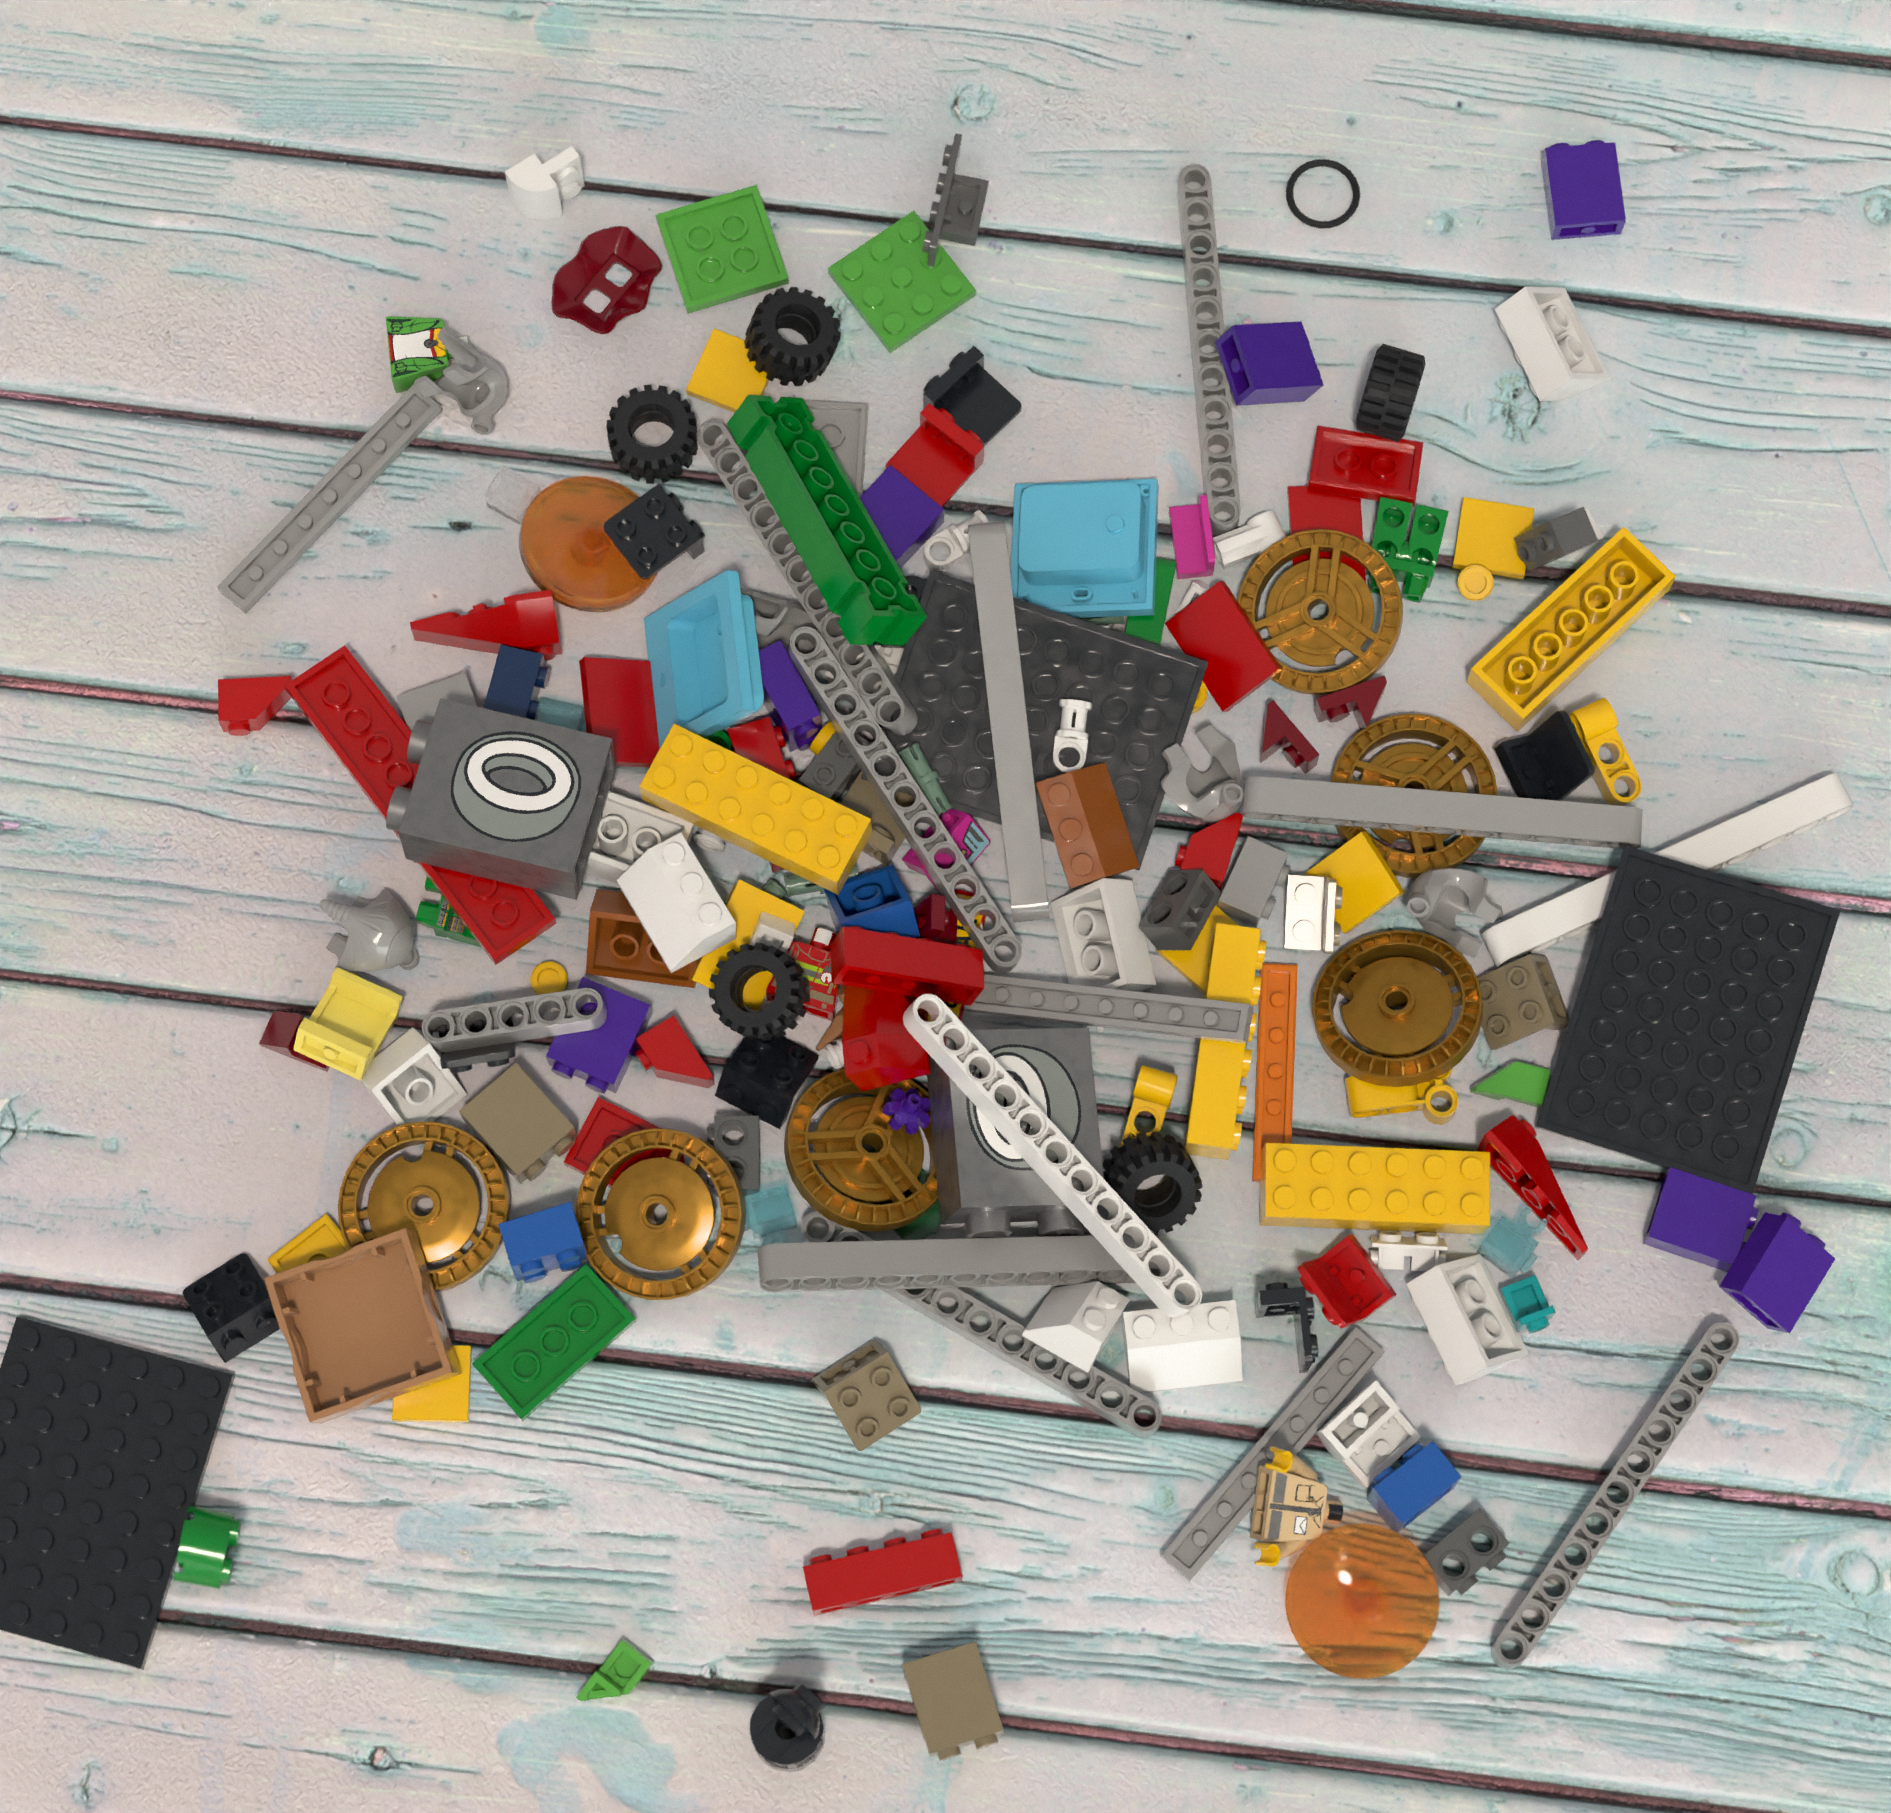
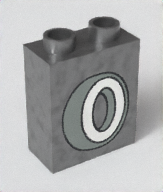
M440 698L433 722L418 719L410 736L407 761L419 765L413 787L410 789L396 786L388 807L386 827L389 830L398 831L405 859L577 900L616 770L612 738Z
M1089 1028L969 1030L1104 1179ZM943 1036L945 1046L951 1050H956L954 1040ZM930 1056L932 1074L927 1075L940 1223H965L966 1237L968 1239L1007 1237L1012 1234L1011 1222L1037 1221L1040 1237L1074 1236L1084 1231L1083 1224ZM969 1064L970 1073L975 1078L981 1079L982 1073L980 1069L975 1065ZM995 1092L996 1102L1003 1107H1007L1005 1096ZM1021 1120L1020 1127L1022 1131L1032 1135L1031 1125ZM1046 1149L1047 1158L1057 1164V1154L1051 1149ZM1072 1177L1073 1187L1083 1192L1084 1186L1081 1180Z

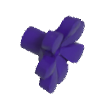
M899 1088L890 1093L892 1101L883 1106V1113L888 1116H894L889 1122L892 1129L897 1131L902 1125H905V1130L908 1134H916L919 1126L926 1128L929 1125L930 1117L926 1113L930 1110L928 1098L921 1099L918 1091L910 1088L906 1093Z

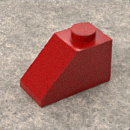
M292 677L218 679V721L223 732H228L233 736H245L250 734V731L261 730L291 699L285 685L292 681Z
M1235 813L1191 835L1188 846L1180 845L1175 866L1181 867L1180 870L1203 869L1221 891L1242 825V814Z
M674 1015L636 1038L639 1050L634 1053L645 1071L652 1068L657 1078L710 1088L715 1085L713 1075Z

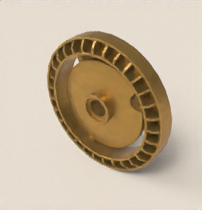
M1316 529L1302 531L1286 536L1271 545L1256 559L1248 570L1238 597V603L1260 634L1261 630L1268 628L1272 638L1264 642L1269 650L1278 647L1290 659L1313 667L1335 665L1337 655L1344 650H1348L1358 658L1344 668L1325 673L1302 672L1290 668L1276 659L1283 670L1272 677L1271 680L1286 689L1301 694L1328 695L1370 679L1391 656L1398 642L1403 623V602L1400 588L1386 561L1369 544L1353 535L1335 530ZM1320 552H1331L1332 560L1319 559ZM1311 553L1310 560L1291 567L1276 581L1267 600L1266 618L1258 621L1261 595L1275 572L1296 557ZM1341 555L1360 563L1370 572L1378 585L1382 600V618L1377 634L1371 631L1375 615L1371 591L1364 579L1354 569L1341 563ZM1325 604L1329 607L1328 615L1320 621L1311 619L1312 609L1316 605ZM1367 639H1370L1372 644L1364 653L1360 648Z
M1424 714L1390 716L1370 724L1366 729L1364 728L1345 746L1337 760L1331 782L1468 793L1466 781L1462 774V771L1466 768L1472 779L1475 794L1496 796L1498 794L1495 774L1489 759L1480 745L1468 733L1453 723ZM1400 739H1420L1442 746L1438 750L1423 744H1400L1381 752L1370 763L1362 761L1367 754L1377 747ZM1453 753L1460 761L1455 764L1447 755ZM1354 771L1363 773L1360 782L1351 780ZM1335 825L1345 843L1360 832L1366 831L1361 827ZM1370 828L1376 836L1390 845L1399 839L1410 842L1413 853H1406L1384 846L1368 833L1394 876L1404 878H1417L1431 868H1456L1469 859L1485 839L1484 837L1460 836L1453 843L1444 847L1443 841L1451 835ZM1434 846L1435 851L1423 853L1422 849Z
M1394 930L1365 936L1337 953L1325 966L1317 981L1313 994L1312 1012L1317 1037L1323 1050L1333 1063L1347 1074L1361 1081L1378 1086L1402 1087L1431 1081L1447 1073L1461 1062L1471 1050L1479 1035L1483 1019V1001L1479 980L1472 966L1459 951L1450 944L1428 934L1417 931ZM1435 968L1442 971L1445 974V976H1442V974H1440ZM1456 986L1458 992L1452 994L1450 988ZM1339 993L1350 1000L1348 1004L1341 1006L1343 1022L1348 1033L1360 1046L1375 1053V1055L1356 1048L1338 1030L1333 1015ZM1462 1005L1461 1013L1454 1029L1442 1042L1422 1054L1407 1057L1422 1052L1434 1045L1448 1029L1452 1020L1453 1008ZM1394 1006H1403V1007H1404V1008L1401 1009V1010H1392V1009H1391V1008L1394 1007ZM1385 1056L1398 1057V1058H1396V1059H1394V1058H1385Z
M844 1068L827 1074L813 1083L799 1099L790 1115L785 1130L784 1154L786 1166L791 1180L800 1195L813 1209L827 1219L844 1227L860 1231H887L914 1222L926 1214L937 1202L938 1190L930 1110L926 1112L930 1117L929 1125L926 1128L921 1127L928 1142L930 1152V1168L924 1185L917 1179L924 1160V1146L919 1130L916 1134H908L905 1130V1125H902L896 1131L889 1124L894 1116H888L883 1113V1106L888 1103L884 1098L892 1101L890 1093L898 1088L904 1091V1093L910 1088L916 1089L921 1099H929L928 1092L911 1079L862 1091L845 1076ZM856 1093L877 1095L876 1098L854 1097L836 1104L823 1116L816 1132H808L812 1116L829 1101L843 1095ZM808 1144H813L814 1153H809ZM862 1144L873 1146L876 1153L867 1152ZM814 1165H817L823 1178L820 1176L819 1172L817 1171ZM909 1189L912 1195L906 1198L903 1193ZM889 1200H892V1201H893V1203L883 1204V1205L865 1204V1203H880V1202H885V1201H889Z
M413 1122L399 1125L381 1133L368 1142L348 1167L340 1187L338 1200L339 1225L349 1250L356 1245L407 1228L416 1231L426 1263L440 1261L451 1255L458 1259L443 1268L429 1271L435 1292L449 1290L466 1283L488 1265L503 1242L498 1224L509 1221L510 1216L509 1189L504 1173L493 1155L469 1133L454 1126L438 1122ZM425 1144L422 1157L418 1161L408 1162L403 1156H400L383 1168L371 1187L367 1210L361 1211L362 1196L374 1170L395 1152L409 1146ZM435 1144L446 1146V1153L433 1152ZM456 1151L461 1152L474 1163L484 1180L487 1190V1218L479 1238L474 1234L480 1214L478 1189L469 1172L459 1162L454 1160ZM424 1198L432 1199V1211L426 1216H417L415 1212L417 1203ZM369 1219L372 1231L365 1233L362 1221ZM470 1240L474 1243V1246L464 1255L459 1250Z
M646 1129L633 1132L616 1140L592 1162L578 1192L575 1215L588 1254L586 1257L604 1280L616 1289L634 1297L647 1300H672L689 1296L706 1288L728 1268L740 1247L744 1234L746 1209L740 1181L731 1164L719 1150L704 1139L688 1132L674 1129ZM657 1148L672 1150L669 1158L646 1159L627 1168L612 1185L606 1204L602 1206V1199L608 1183L625 1162L644 1151ZM682 1154L692 1158L689 1166L680 1162ZM700 1167L710 1176L720 1200V1228L710 1252L705 1246L713 1231L715 1206L708 1185L698 1174ZM659 1204L664 1205L667 1210V1218L661 1225L654 1218V1210ZM605 1213L606 1228H602L601 1214ZM619 1235L622 1241V1248L619 1253L630 1263L638 1267L654 1271H665L680 1267L684 1274L668 1280H655L636 1274L616 1258L608 1246L605 1236ZM699 1256L702 1262L693 1268L689 1262Z

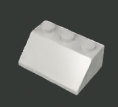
M1525 286L1495 308L1500 319V327L1508 336L1515 350V358L1524 368L1530 380V388L1540 401H1561L1605 383L1610 379L1565 288Z
M609 791L585 872L617 883V879L649 848L680 832L689 845L694 824L671 813Z
M681 832L649 848L617 879L618 886L670 973L736 939V922Z
M1102 878L1051 902L1069 984L1138 992L1156 985L1146 937L1139 928L1142 920L1132 880Z
M1481 1254L1439 1264L1406 1284L1411 1293L1412 1302L1419 1310L1427 1326L1429 1337L1435 1343L1444 1362L1445 1370L1452 1378L1455 1386L1477 1380L1529 1356Z
M1236 1300L1201 1303L1177 1318L1167 1316L1159 1308L1123 1312L1121 1324L1130 1388L1139 1393L1243 1382L1241 1338Z

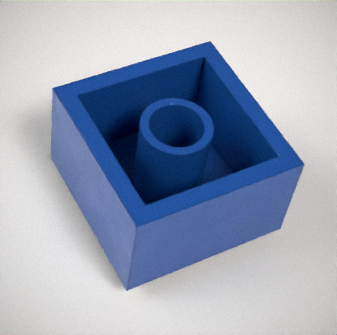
M893 864L847 879L839 895L823 888L837 933L840 932L843 926H859L869 931L881 933L894 932L899 936L910 938L920 937L911 900Z
M571 1201L498 1224L508 1259L517 1281L524 1279L525 1283L536 1282L544 1279L547 1276L546 1272L558 1268L561 1269V1272L571 1271L583 1265L582 1261L587 1260L586 1255L588 1254Z
M1433 1441L1426 1447L1421 1443L1415 1445L1402 1456L1403 1459L1399 1461L1401 1466L1394 1471L1391 1466L1387 1467L1370 1484L1372 1491L1367 1500L1395 1535L1453 1490L1462 1478Z

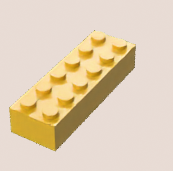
M1623 527L1471 668L1466 683L1519 732L1670 590L1676 576L1635 536Z
M673 724L639 786L642 800L837 895L842 890L872 833L870 818L676 724Z
M1216 923L1205 999L1257 1006L1262 977L1255 976L1256 969H1262L1267 941L1260 940L1261 929ZM1257 1013L1252 1015L1248 1042H1252ZM1199 1039L1184 1146L1189 1155L1228 1160L1231 1150L1237 1151L1240 1144L1242 1123L1235 1122L1236 1114L1242 1115L1247 1093V1086H1240L1241 1078H1247L1252 1050L1245 1049L1246 1044Z
M1266 1143L1261 1151L1260 1226L1483 1235L1490 1226V1152Z

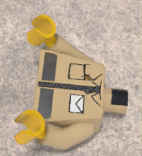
M1271 1446L1270 1450L1274 1451L1273 1462L1271 1464L1266 1463L1265 1466L1259 1465L1250 1538L1268 1542H1256L1254 1544L1255 1549H1261V1558L1259 1561H1255V1565L1274 1567L1280 1559L1286 1558L1307 1547L1310 1540L1319 1539L1322 1535L1323 1522L1340 1523L1343 1516V1504L1341 1501L1327 1500V1485L1318 1483L1317 1473L1301 1458L1293 1455L1290 1451Z

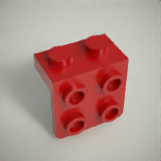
M929 403L920 412V427L887 462L886 469L891 465L943 508L984 462V446L980 437L973 431H964L957 426L954 417L943 408L937 410Z
M1353 1234L1348 1235L1320 1258L1303 1262L1297 1267L1301 1275L1299 1280L1302 1286L1310 1294L1316 1295L1323 1305L1321 1309L1326 1319L1331 1324L1338 1325L1340 1328L1364 1321L1397 1295Z

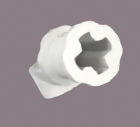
M977 510L973 513L971 519L958 526L951 525L932 536L924 546L923 559L925 564L935 571L949 569L956 559L969 552L968 525L989 523L986 516L980 510ZM936 545H943L949 550L950 556L944 561H936L930 556V549Z
M1060 699L1059 706L1062 707L1060 729L1056 730L1052 757L1055 768L1061 773H1068L1081 769L1084 766L1089 736L1085 732L1087 712L1092 709V703L1081 700ZM1075 712V713H1076L1075 727H1072V726H1071V724H1072V716H1073V713ZM1066 747L1075 748L1080 755L1079 763L1069 768L1063 766L1058 757L1062 749Z

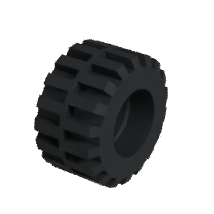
M790 287L788 292L780 288L776 289L774 295L769 293L763 298L762 302H759L746 330L744 344L745 348L749 349L747 353L749 361L756 362L754 368L758 373L762 371L767 373L766 379L773 381L776 378L780 380V385L785 386L789 382H793L794 386H802L804 380L811 383L816 380L818 375L821 376L825 372L838 346L841 332L838 331L840 327L839 319L832 318L835 313L832 306L826 307L824 305L825 299L820 295L818 298L811 296L813 291L805 289L804 293L798 292V287ZM777 329H792L800 333L808 344H792L783 339Z
M1382 344L1377 349L1356 418V428L1358 431L1399 442L1404 437L1426 364L1424 355Z
M644 385V391L638 392L637 388L629 390L630 397L626 398L622 395L617 400L618 408L612 406L609 412L610 420H607V437L615 464L619 463V468L625 475L630 471L633 480L639 482L641 477H645L646 484H654L655 478H661L662 483L668 482L669 475L674 474L676 478L683 474L682 466L689 468L693 463L692 455L696 456L698 450L696 418L694 411L691 412L689 402L686 399L681 401L680 393L675 390L668 394L666 386L659 385L658 390H652L651 385ZM648 422L664 423L674 431L667 442L657 447H645L632 439L634 432L641 425Z
M748 943L740 945V951L730 950L726 953L729 959L726 962L719 960L716 964V967L720 969L718 975H711L710 982L715 984L714 989H709V997L715 1000V1003L711 1005L714 1013L720 1015L719 1020L724 1025L747 1038L754 1040L759 1038L763 1041L772 1040V1036L780 1038L786 1035L785 1029L790 1028L793 1030L798 1025L795 1021L797 1016L804 1017L807 1011L802 1008L803 1003L810 1000V994L805 992V988L809 987V982L802 975L805 971L800 964L794 961V958L776 947L767 946L764 943H755V946H751ZM759 972H771L777 985L774 1000L762 1011L754 1013L747 1011L743 1003L745 984L753 975Z
M1152 1131L1150 1136H1146L1145 1132L1137 1133L1136 1139L1130 1140L1127 1137L1122 1140L1124 1145L1120 1148L1115 1146L1110 1151L1112 1158H1105L1104 1180L1154 1235H1158L1159 1230L1163 1229L1166 1233L1173 1231L1172 1226L1177 1223L1180 1226L1187 1221L1185 1216L1187 1214L1193 1215L1197 1208L1194 1202H1200L1202 1194L1199 1189L1203 1188L1199 1172L1180 1141L1176 1142L1175 1138L1169 1134L1163 1138L1160 1132ZM1155 1175H1167L1164 1181L1155 1189L1146 1192H1136L1138 1186L1147 1178Z

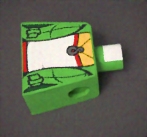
M386 317L391 376L395 392L407 391L414 384L415 379L427 376L433 382L441 377L443 370L450 366V359H454L448 352V349L445 348V345L442 344V341L438 339L439 331L442 328L446 329L444 320L440 318ZM467 335L458 336L459 339H462L465 343L469 344Z

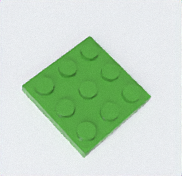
M757 185L656 214V221L687 314L789 284V278Z
M912 211L828 267L830 277L889 353L976 296V289L941 244H939L935 266L927 265L929 253L923 252L926 231L930 230L915 211Z

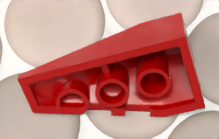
M552 590L504 597L505 605L497 607H487L484 603L474 605L468 614L462 616L457 612H447L410 622L415 641L498 654L500 645L543 654L545 661L553 659L555 655L562 654L558 617Z
M845 985L842 1029L845 1076L860 1090L867 1091L932 1074L930 1055L904 1026L903 1015L910 1006L905 995Z
M1511 1115L1484 1135L1477 1152H1490V1167L1579 1261L1587 1252L1588 1247L1540 1143L1535 1138L1537 1133L1526 1120L1521 1119L1519 1121L1514 1115Z

